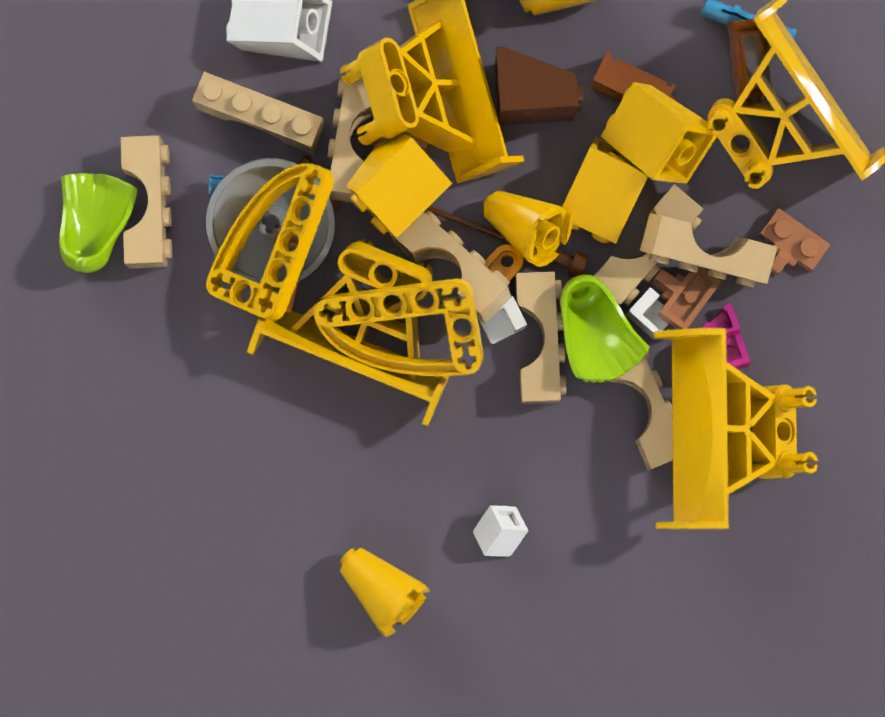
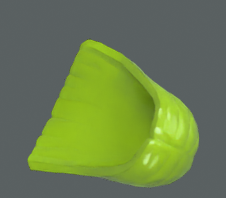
M76 173L64 175L61 177L63 214L59 238L60 254L66 266L72 270L92 273L105 266L109 260L113 246L131 216L137 196V188L120 178H114L106 174Z
M579 275L573 277L565 284L561 291L560 308L563 318L566 351L574 375L585 382H604L605 380L610 381L620 378L624 373L637 366L647 354L649 346L632 328L609 288L592 275Z

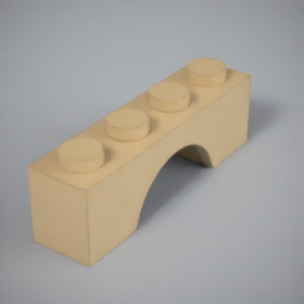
M341 78L339 80L337 97L342 98L341 109L335 108L332 124V127L337 128L336 139L330 138L328 147V158H333L331 170L327 169L332 173L334 179L333 188L330 193V199L351 202L349 198L353 194L347 189L346 185L364 162L358 157L351 145V137L356 127L365 119L373 116L363 78L352 85L345 83Z
M207 72L203 73L192 99L193 104L199 111L225 121L232 120L250 125L276 137L284 144L312 155L315 153L325 128L324 119L321 116Z
M159 135L121 137V169L126 175L141 181L148 194V206L145 215L137 225L123 232L124 264L129 269L167 267V258H172V241L167 239L166 227H171L172 223L170 207L166 208L165 195H170L171 186L169 176H165L164 164H169L170 154L169 146L164 145Z
M674 184L653 208L651 214L689 222L692 225L693 232L702 222L698 216L703 211V208ZM649 253L636 259H621L611 256L594 277L598 278L609 288L619 306L624 303L628 307L640 293L636 289L643 279L649 283L661 268L657 265L658 262L649 260L651 255Z
M429 210L425 213L423 212L397 238L390 234L394 244L416 264L428 259L439 258L448 260L458 266L462 271V279L467 281L473 289L477 318L484 324L511 298L507 278L498 270L491 272L485 266L486 261L475 250L467 251L462 246L464 244L462 239L452 230L448 232L443 230L439 226L441 224L439 219ZM459 290L457 292L459 299L461 301L463 296H465L466 294L465 292H459Z
M650 213L640 251L651 254L649 260L668 265L669 260L672 259L679 261L678 268L696 273L698 267L708 269L707 276L726 280L728 274L737 277L735 283L754 288L755 282L768 284L777 247L751 239L735 237L723 251L708 255L695 242L691 223Z
M555 272L516 273L515 275L516 303L520 311L527 313L538 323L543 335L541 354L532 364L522 368L519 372L521 404L559 403L561 395H566V376H560L559 363H565L564 343L558 344V331H563L562 313L557 312L556 299H560L562 287L561 280H555Z
M648 351L637 366L624 373L620 378L610 380L609 382L624 383L632 386L639 391L646 401L648 422L645 430L635 442L647 470H651L673 460L672 404L669 399L664 400L659 389L663 387L658 372L656 370L651 371L646 359L650 358Z

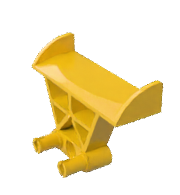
M415 0L409 3L408 9L416 35L400 46L391 38H383L359 53L358 59L341 67L340 74L350 70L349 73L341 76L345 83L352 85L363 78L374 120L357 129V135L367 131L366 134L358 137L363 145L368 146L383 137L391 139L407 132L449 153L457 183L490 176L525 162L523 156H508L465 0Z
M772 0L759 9L753 19L771 47L736 102L729 98H722L712 105L708 114V128H713L711 132L718 135L717 138L745 177V182H749L748 186L750 188L758 189L767 183L772 176L775 165L841 154L845 155L863 181L885 163V146L873 154L869 152L775 11L788 0ZM775 53L804 94L788 106L784 104L763 73ZM757 83L770 104L745 102V100ZM810 103L836 143L813 146L792 114ZM744 114L781 118L771 153ZM786 126L800 148L778 152ZM737 135H744L749 139L750 145L746 148L737 147L734 144L733 138Z
M360 239L348 245L338 258L339 269L344 275L304 315L291 310V313H284L278 320L259 317L247 349L248 354L253 355L265 335L429 401L430 404L422 422L425 426L429 425L449 376L401 374L378 369L356 361L330 344L319 330L316 321L311 318L314 315L316 304L323 297L334 295L345 283L349 292L364 291L361 282L378 289L432 282L433 269L429 264L427 267H424L425 263L423 262L415 264L375 248L370 240L366 244V239ZM380 265L388 266L392 270L393 277H383L379 273L378 267ZM428 291L418 292L416 295L417 301L424 298ZM397 298L385 304V306L391 311H397L402 308V302L400 298ZM357 299L353 302V309L357 314L367 315L370 312V306L367 301ZM343 301L344 305L340 309H331L330 304H327V306L325 307V309H328L335 313L339 311H345V317H348L346 313V301ZM417 317L405 318L406 324L394 319L362 323L357 336L344 332L353 340L369 348L392 355L403 356L364 340L370 326L407 341L408 357L420 359Z
M725 328L676 329L654 332V339L672 340L673 522H656V529H728V494L757 477L761 479L791 478L795 473H814L817 470L818 465H807V462L818 461L814 453H797L796 408L813 407L817 399H806L807 396H817L813 387L792 388L786 384L761 386L726 362Z

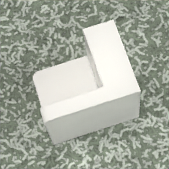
M650 287L626 315L655 340L654 332L663 331L669 323L658 316L664 305L657 300L660 295Z
M513 296L485 324L480 321L491 344H495L527 327V323Z
M494 505L489 506L473 530V534L484 556L503 557L511 556L528 532L517 507Z

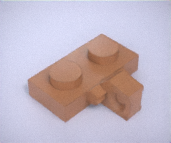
M780 208L775 211L758 235L771 245L777 247L771 273L775 276L782 271L787 263L792 267L798 263L811 272L831 245Z
M698 267L697 273L689 271L686 277L680 274L673 277L667 271L661 269L651 282L663 292L661 297L667 301L658 313V316L676 329H688L722 281L718 278L707 276L708 271L701 267Z

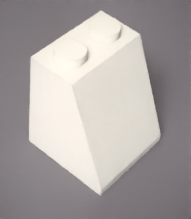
M232 0L230 21L226 28V41L243 51L322 62L332 1Z

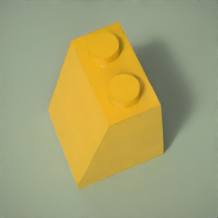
M633 82L624 92L623 100L615 113L607 120L606 128L601 137L652 180L687 184L718 135L711 132L713 128H708L706 120L655 87Z
M402 133L391 139L381 138L346 187L353 194L349 198L351 202L361 212L367 209L374 217L370 221L373 226L383 235L389 232L397 238L452 183L414 139Z
M598 137L594 139L562 207L573 218L572 229L580 230V228L591 232V236L599 242L608 244L611 241L616 244L648 176L612 145Z

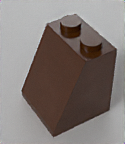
M496 47L494 65L499 125L574 121L576 112L581 111V103L584 102L583 84H577L575 73L505 47Z

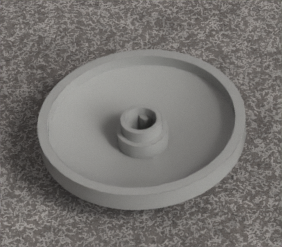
M278 158L257 159L238 166L223 178L211 196L206 214L207 236L215 256L232 225L253 196L274 176L298 164ZM315 178L314 184L318 185L320 181ZM297 185L279 197L260 219L242 248L232 269L233 272L261 283L272 253L276 230L284 222ZM308 194L307 197L314 199L315 196ZM330 196L303 264L299 281L315 271L330 250L335 232V212ZM305 204L300 211L302 221L306 220L310 215L309 204ZM288 245L290 252L294 251L297 248ZM285 265L281 266L277 271L278 282H282L286 278L287 269Z

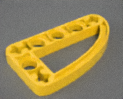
M314 164L292 166L274 176L253 196L232 225L216 255L206 281V288L209 294L261 318L278 320L284 315L333 188L334 179L329 170ZM315 178L320 179V183L318 185L314 184ZM297 185L261 283L233 272L232 269L242 248L260 219L279 197ZM308 194L314 195V199L308 198ZM305 204H309L310 215L306 220L302 221L300 211ZM293 235H297L299 239L298 246L294 251L290 252L288 247L289 240ZM285 265L287 269L286 278L282 282H278L277 271L281 266ZM221 280L232 284L230 290L220 285ZM246 286H249L251 296L248 301L243 302L241 298L242 291ZM273 287L279 288V292L273 291ZM269 300L273 303L272 309L267 306Z
M449 279L328 295L323 297L314 308L316 324L330 344L350 358L378 369L419 376H457L475 373L483 361L484 354L474 293L471 285L463 279ZM454 287H458L459 292H465L466 294L461 299V302H457L455 297H447L443 301L444 305H440V288L443 289L442 295L451 294ZM420 291L430 292L434 297V304L430 307L421 306L416 299L417 293ZM389 295L398 296L401 299L402 308L398 311L389 310L385 306V297ZM363 299L367 301L370 306V312L367 315L357 314L353 309V302L355 300ZM343 301H346L348 317H345V311H339L331 319L329 314L323 313L322 310L325 309L327 304H330L331 309H340L344 305ZM444 313L452 359H419L377 351L353 340L338 326ZM464 318L471 323L472 331L466 335L459 334L454 328V322L457 319ZM474 340V342L469 343L468 350L470 356H476V358L473 360L472 365H467L466 360L460 359L465 352L464 343Z

